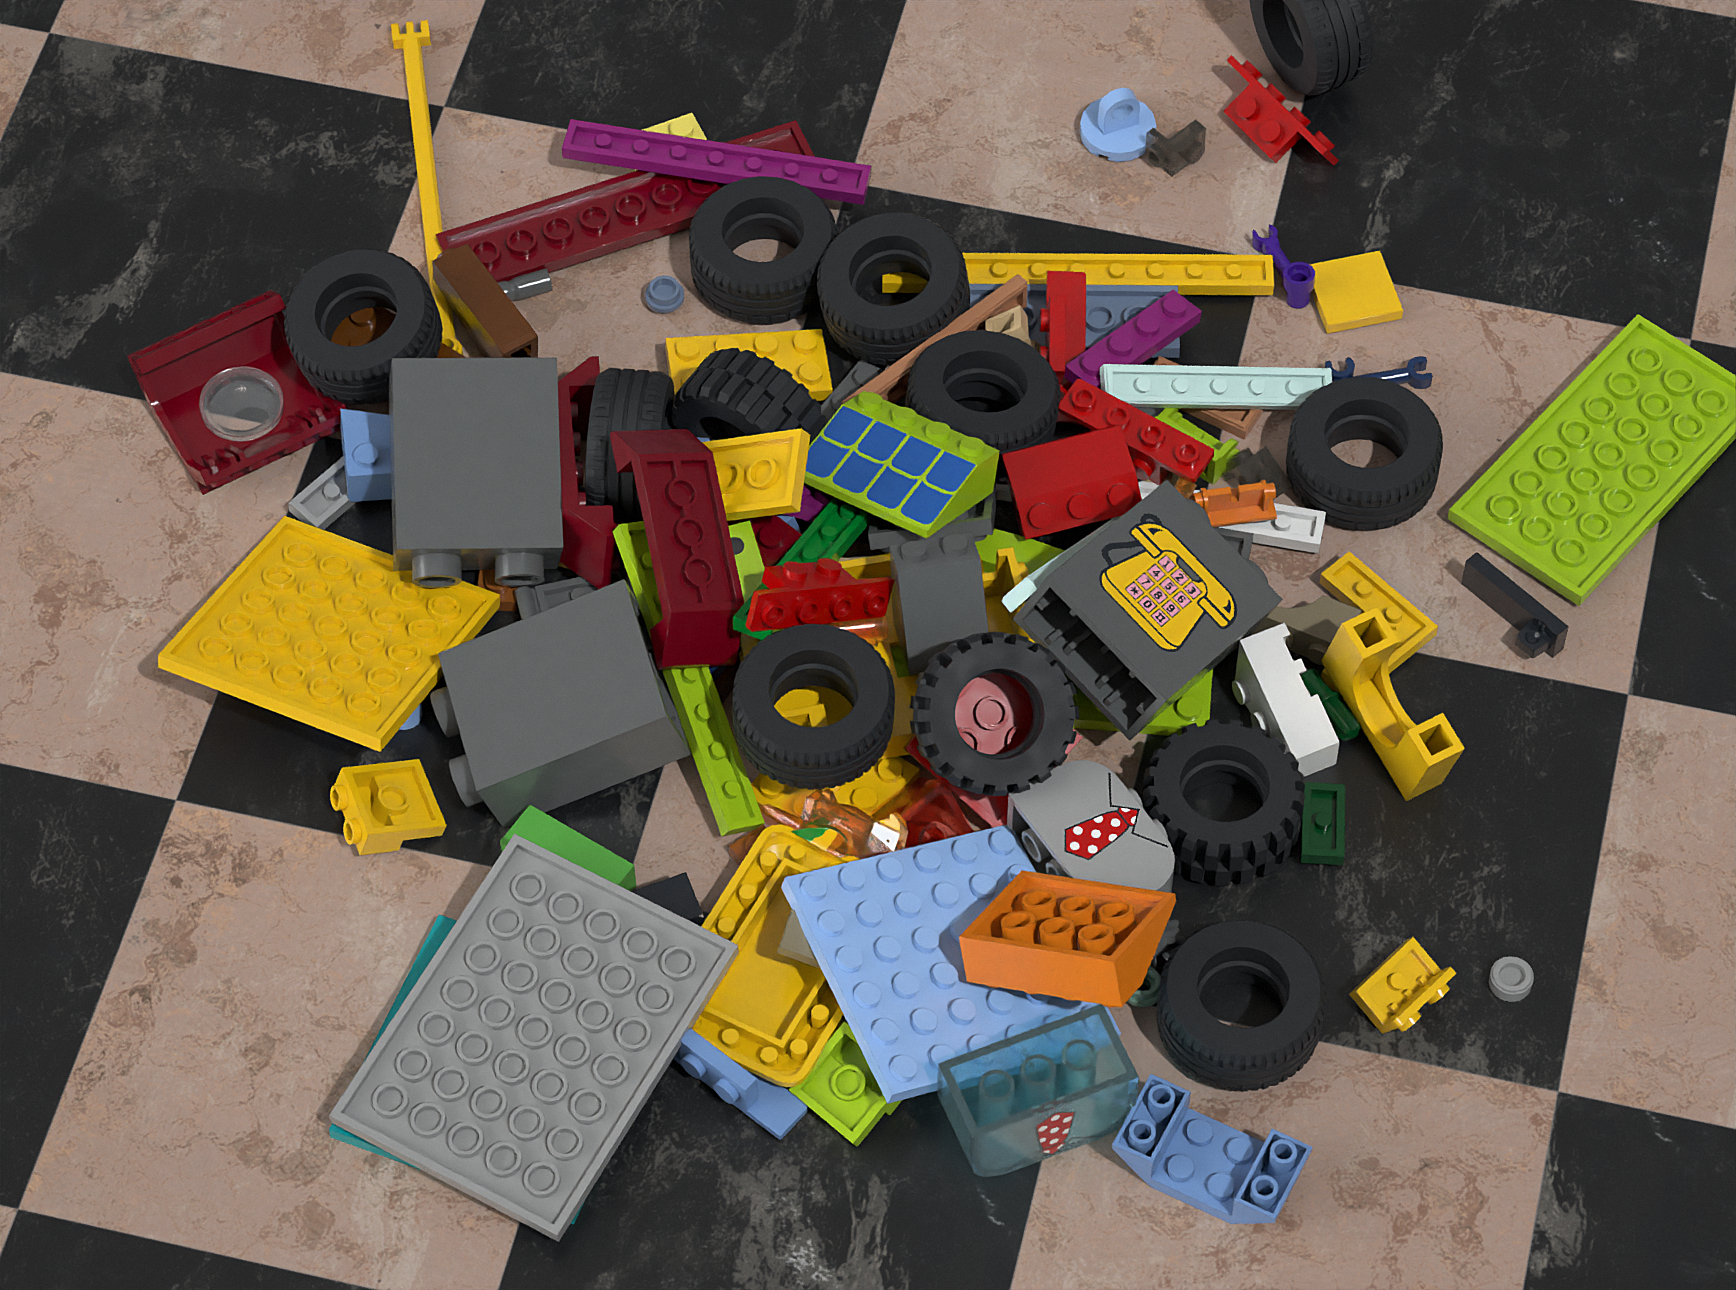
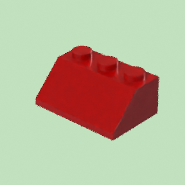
M1119 424L1001 454L1018 529L1025 540L1122 516L1142 500L1136 471Z

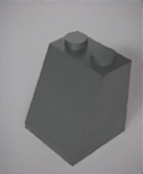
M972 533L953 534L947 537L889 545L891 578L895 580L892 589L893 623L909 675L920 674V672H925L930 665L928 661L936 653L946 649L947 644L957 639L966 638L971 634L989 632L981 561Z

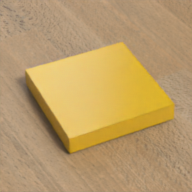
M1380 251L1309 264L1315 270V285L1311 293L1327 334L1402 319L1403 308Z

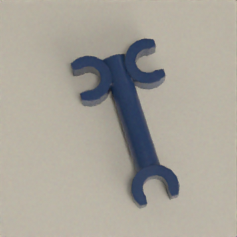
M1424 356L1410 359L1405 368L1353 376L1355 364L1350 357L1345 358V371L1333 369L1330 360L1325 362V368H1331L1332 382L1352 377H1376L1397 384L1408 383L1415 389H1427L1432 384V373H1417V371L1426 370L1427 358Z

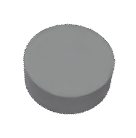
M1503 957L1497 960L1491 968L1489 987L1495 996L1504 1001L1515 1002L1522 1000L1531 991L1534 980L1533 970L1526 961L1518 957Z

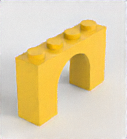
M1377 606L1342 623L1321 662L1355 718L1360 723L1361 728L1403 797L1408 801L1442 784L1465 748L1443 713L1416 725L1402 708L1393 690L1388 671L1389 658L1399 640Z

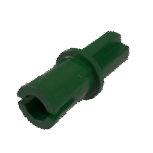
M1309 669L1302 673L1300 676L1311 696L1318 694L1337 736L1342 741L1355 738L1359 734L1358 731L1361 726L1343 704V696L1339 692H1333L1317 670Z

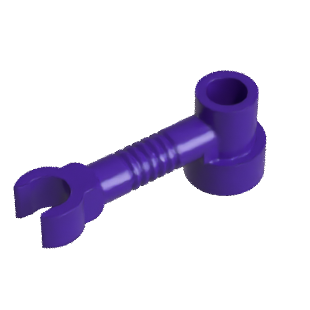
M1269 224V238H1261L1253 230V248L1262 252L1263 255H1273V265L1283 279V286L1287 291V304L1296 309L1306 307L1310 302V292L1315 285L1314 268L1305 262L1290 263L1280 248L1279 240L1277 239L1278 231L1273 225Z

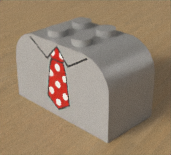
M1086 760L1070 761L1052 769V776L1043 783H1038L1036 779L1029 782L1030 790L1021 793H1015L1014 790L1008 794L1007 825L1011 831H1015L1036 873L1172 892L1175 857L1172 846L1168 841L1166 830L1157 819L1152 820L1144 811L1142 801L1136 791L1132 788L1127 789L1117 775L1106 766Z

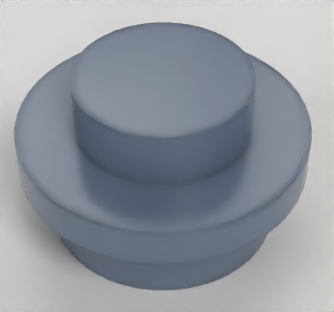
M666 275L658 276L650 282L645 291L646 303L656 312H673L684 302V289L675 278Z

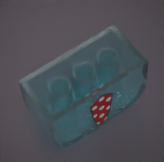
M1099 1004L938 1063L937 1095L973 1172L979 1176L993 1177L1013 1172L1096 1141L1121 1127L1132 1107L1136 1106L1139 1076L1105 1007Z

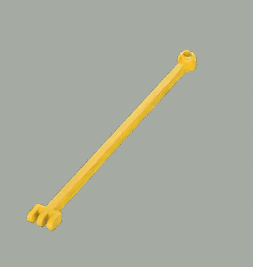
M428 19L420 20L421 32H414L413 21L406 22L407 33L400 34L401 31L398 23H392L393 48H403L430 290L442 321V343L463 355L462 345L455 338L452 307L433 279L432 261L441 253V249L436 241V234L443 232L422 54V46L431 45Z

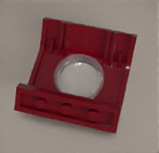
M269 290L127 355L152 413L202 495L341 430L340 408L346 409L345 404L319 393L315 387L309 384L301 372L287 343L284 331L285 317L282 312L286 307L279 293Z

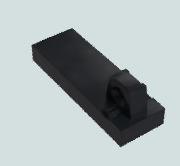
M1478 552L1466 560L1461 584L1519 631L1515 640V645L1532 659L1543 652L1554 658L1564 649L1569 628L1567 624Z

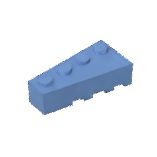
M340 408L341 441L348 499H350V502L392 499L390 415Z

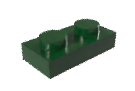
M1305 782V802L1301 822L1300 863L1343 865L1345 857V784Z

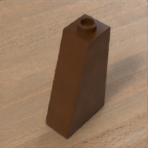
M465 244L457 249L452 247L441 252L432 261L433 279L484 358H538V335L469 245Z

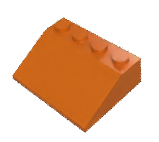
M1022 870L959 936L967 982L984 984L990 988L1002 987L1024 991L1027 994H1043L1061 997L1068 1001L1079 1000L1101 1004L1105 1007L1122 1008L1144 981L1176 903L1175 893Z

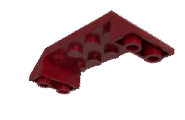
M590 356L558 381L563 550L560 562L598 589L611 585L612 574H619V551L614 550V547L618 546L613 531L621 522H614L612 505L586 506V494L578 489V486H583V462H578L575 456H580L581 441H587L592 397L596 379L600 373L599 356Z
M687 429L612 431L610 439L617 473L634 472L663 619L650 629L657 669L734 665L737 660L741 632L733 630V616L744 605V598L713 452Z

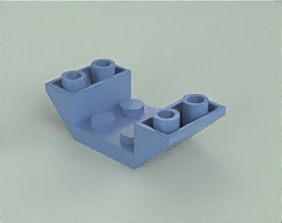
M1150 1074L1112 1144V1149L1150 1187L1230 1224L1275 1223L1313 1147L1274 1129H1271L1265 1142L1260 1141L1190 1109L1191 1091Z

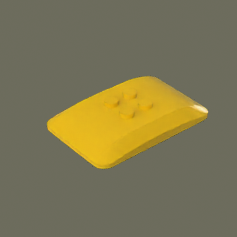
M777 824L765 828L760 833L701 926L737 944L739 953L695 1022L692 1030L745 1070L779 1086L795 1087L808 1078L826 1043L846 1018L820 968L777 953L788 916L792 910L781 885L785 877L860 859L831 845L826 850H823L791 832L796 829L783 824Z

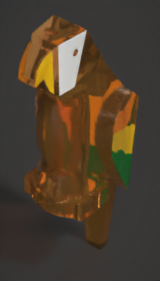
M829 788L816 790L806 797L801 817H797L771 804H766L763 807L764 812L795 829L791 832L837 858L901 850L905 847L908 835L906 822L898 813H891L889 815L890 818L878 821L860 808L839 803L834 792Z

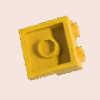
M419 759L343 767L335 785L330 790V800L335 811L342 810L346 819L343 826L345 840L349 845H356L359 855L399 851L403 840L442 836L447 826Z

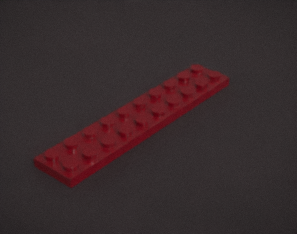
M796 120L725 142L815 157ZM637 170L437 233L436 241L441 252L448 248L454 247L457 249L468 244L496 282L510 281L514 277L545 268L550 273L690 228L692 219L703 202L727 184Z

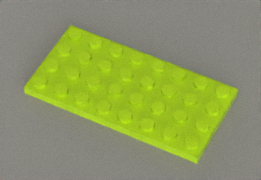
M1638 314L1449 509L1447 519L1580 606L1736 439V375Z

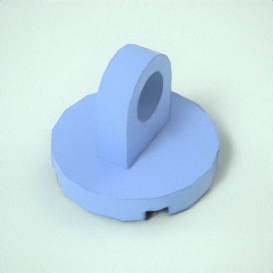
M1129 88L1115 89L1104 97L1092 102L1084 110L1080 122L1082 143L1090 153L1099 157V154L1107 156L1109 161L1114 162L1130 161L1144 155L1149 150L1156 134L1154 114L1146 104L1137 100L1134 92Z

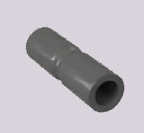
M546 268L514 277L510 281L497 282L511 301L523 300L553 290Z

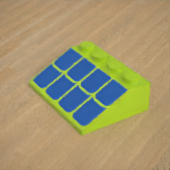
M863 391L842 404L810 444L804 483L927 539L993 493L1000 450L986 445L979 438L968 437L954 431L945 423L934 422L920 416L911 408L900 407L886 401L879 394Z

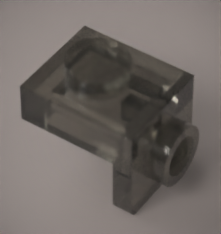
M1195 119L1170 139H1167L1155 128H1152L1146 133L1145 155L1152 165L1163 169L1172 177L1188 164H1195L1205 152L1206 127Z
M1266 446L1254 452L1249 447L1243 449L1228 460L1232 467L1222 473L1226 481L1235 477L1240 485L1260 483V480H1266V483H1274L1276 498L1292 487L1291 482Z

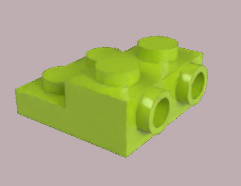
M846 1022L842 1023L826 1043L808 1078L803 1083L789 1089L790 1092L857 1147L886 1112L888 1115H891L902 1101L887 1104L853 1032Z

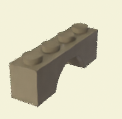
M1322 595L1316 601L1302 607L1285 608L1277 606L1251 635L1285 623L1290 633L1286 637L1285 642L1288 650L1309 658L1315 664L1323 665L1321 660L1340 625L1360 615L1361 610Z

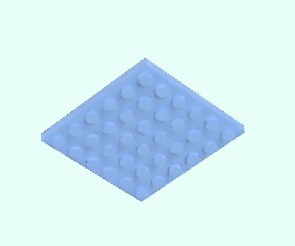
M1008 825L785 877L781 885L791 909L796 912L804 935L887 1104L1117 1042L1121 1035L1108 1007L1101 1004L1079 1000L1068 1001L1061 997L1027 994L1024 991L1002 987L990 988L984 984L967 982L959 936L1022 870L1036 872L1015 831H1011Z

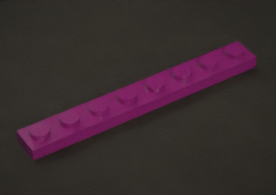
M573 119L570 120L562 145V158L726 184L757 176L779 177L794 181L810 189L822 199L864 205L871 179V165Z

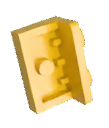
M1412 937L1405 940L1349 995L1382 1034L1397 1028L1403 1032L1420 1019L1421 1014L1418 1010L1426 1002L1431 1005L1449 991L1450 988L1446 983L1456 972L1451 966L1441 970L1416 939Z

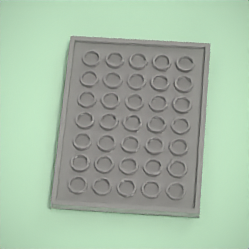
M514 834L329 1115L331 1123L559 1242L681 1047L680 1041L690 1028L692 1029L739 953L738 945Z

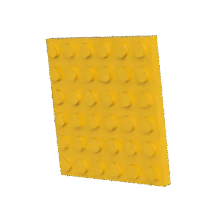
M284 516L158 654V668L381 752L444 675L438 653L473 640L500 607V594L464 581L458 585L443 588L416 586L412 583V571H393V555Z

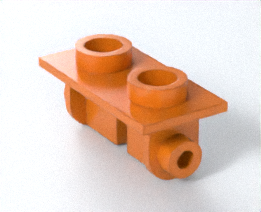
M1260 480V483L1238 485V488L1233 489L1230 487L1209 490L1200 488V492L1190 494L1189 499L1198 503L1205 510L1212 527L1277 519L1273 499L1276 498L1274 483H1266V480Z

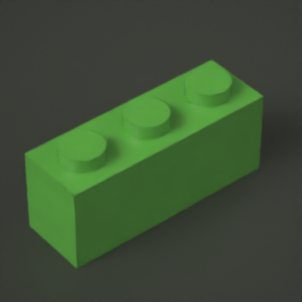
M532 805L528 806L500 840L501 852H503L512 836L516 834L629 891H633L636 888L634 864Z

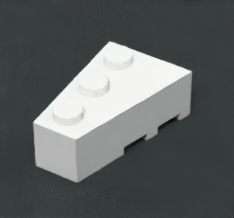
M1283 623L1240 640L1235 681L1232 682V689L1237 701L1241 705L1245 704L1250 711L1252 725L1266 730V737L1269 739L1275 736L1286 745L1284 754L1291 752L1299 763L1298 771L1305 777L1336 764L1339 740L1318 694L1311 696L1301 679L1300 674L1304 673L1306 668L1302 659L1293 661L1285 644L1286 637L1290 633L1286 624Z

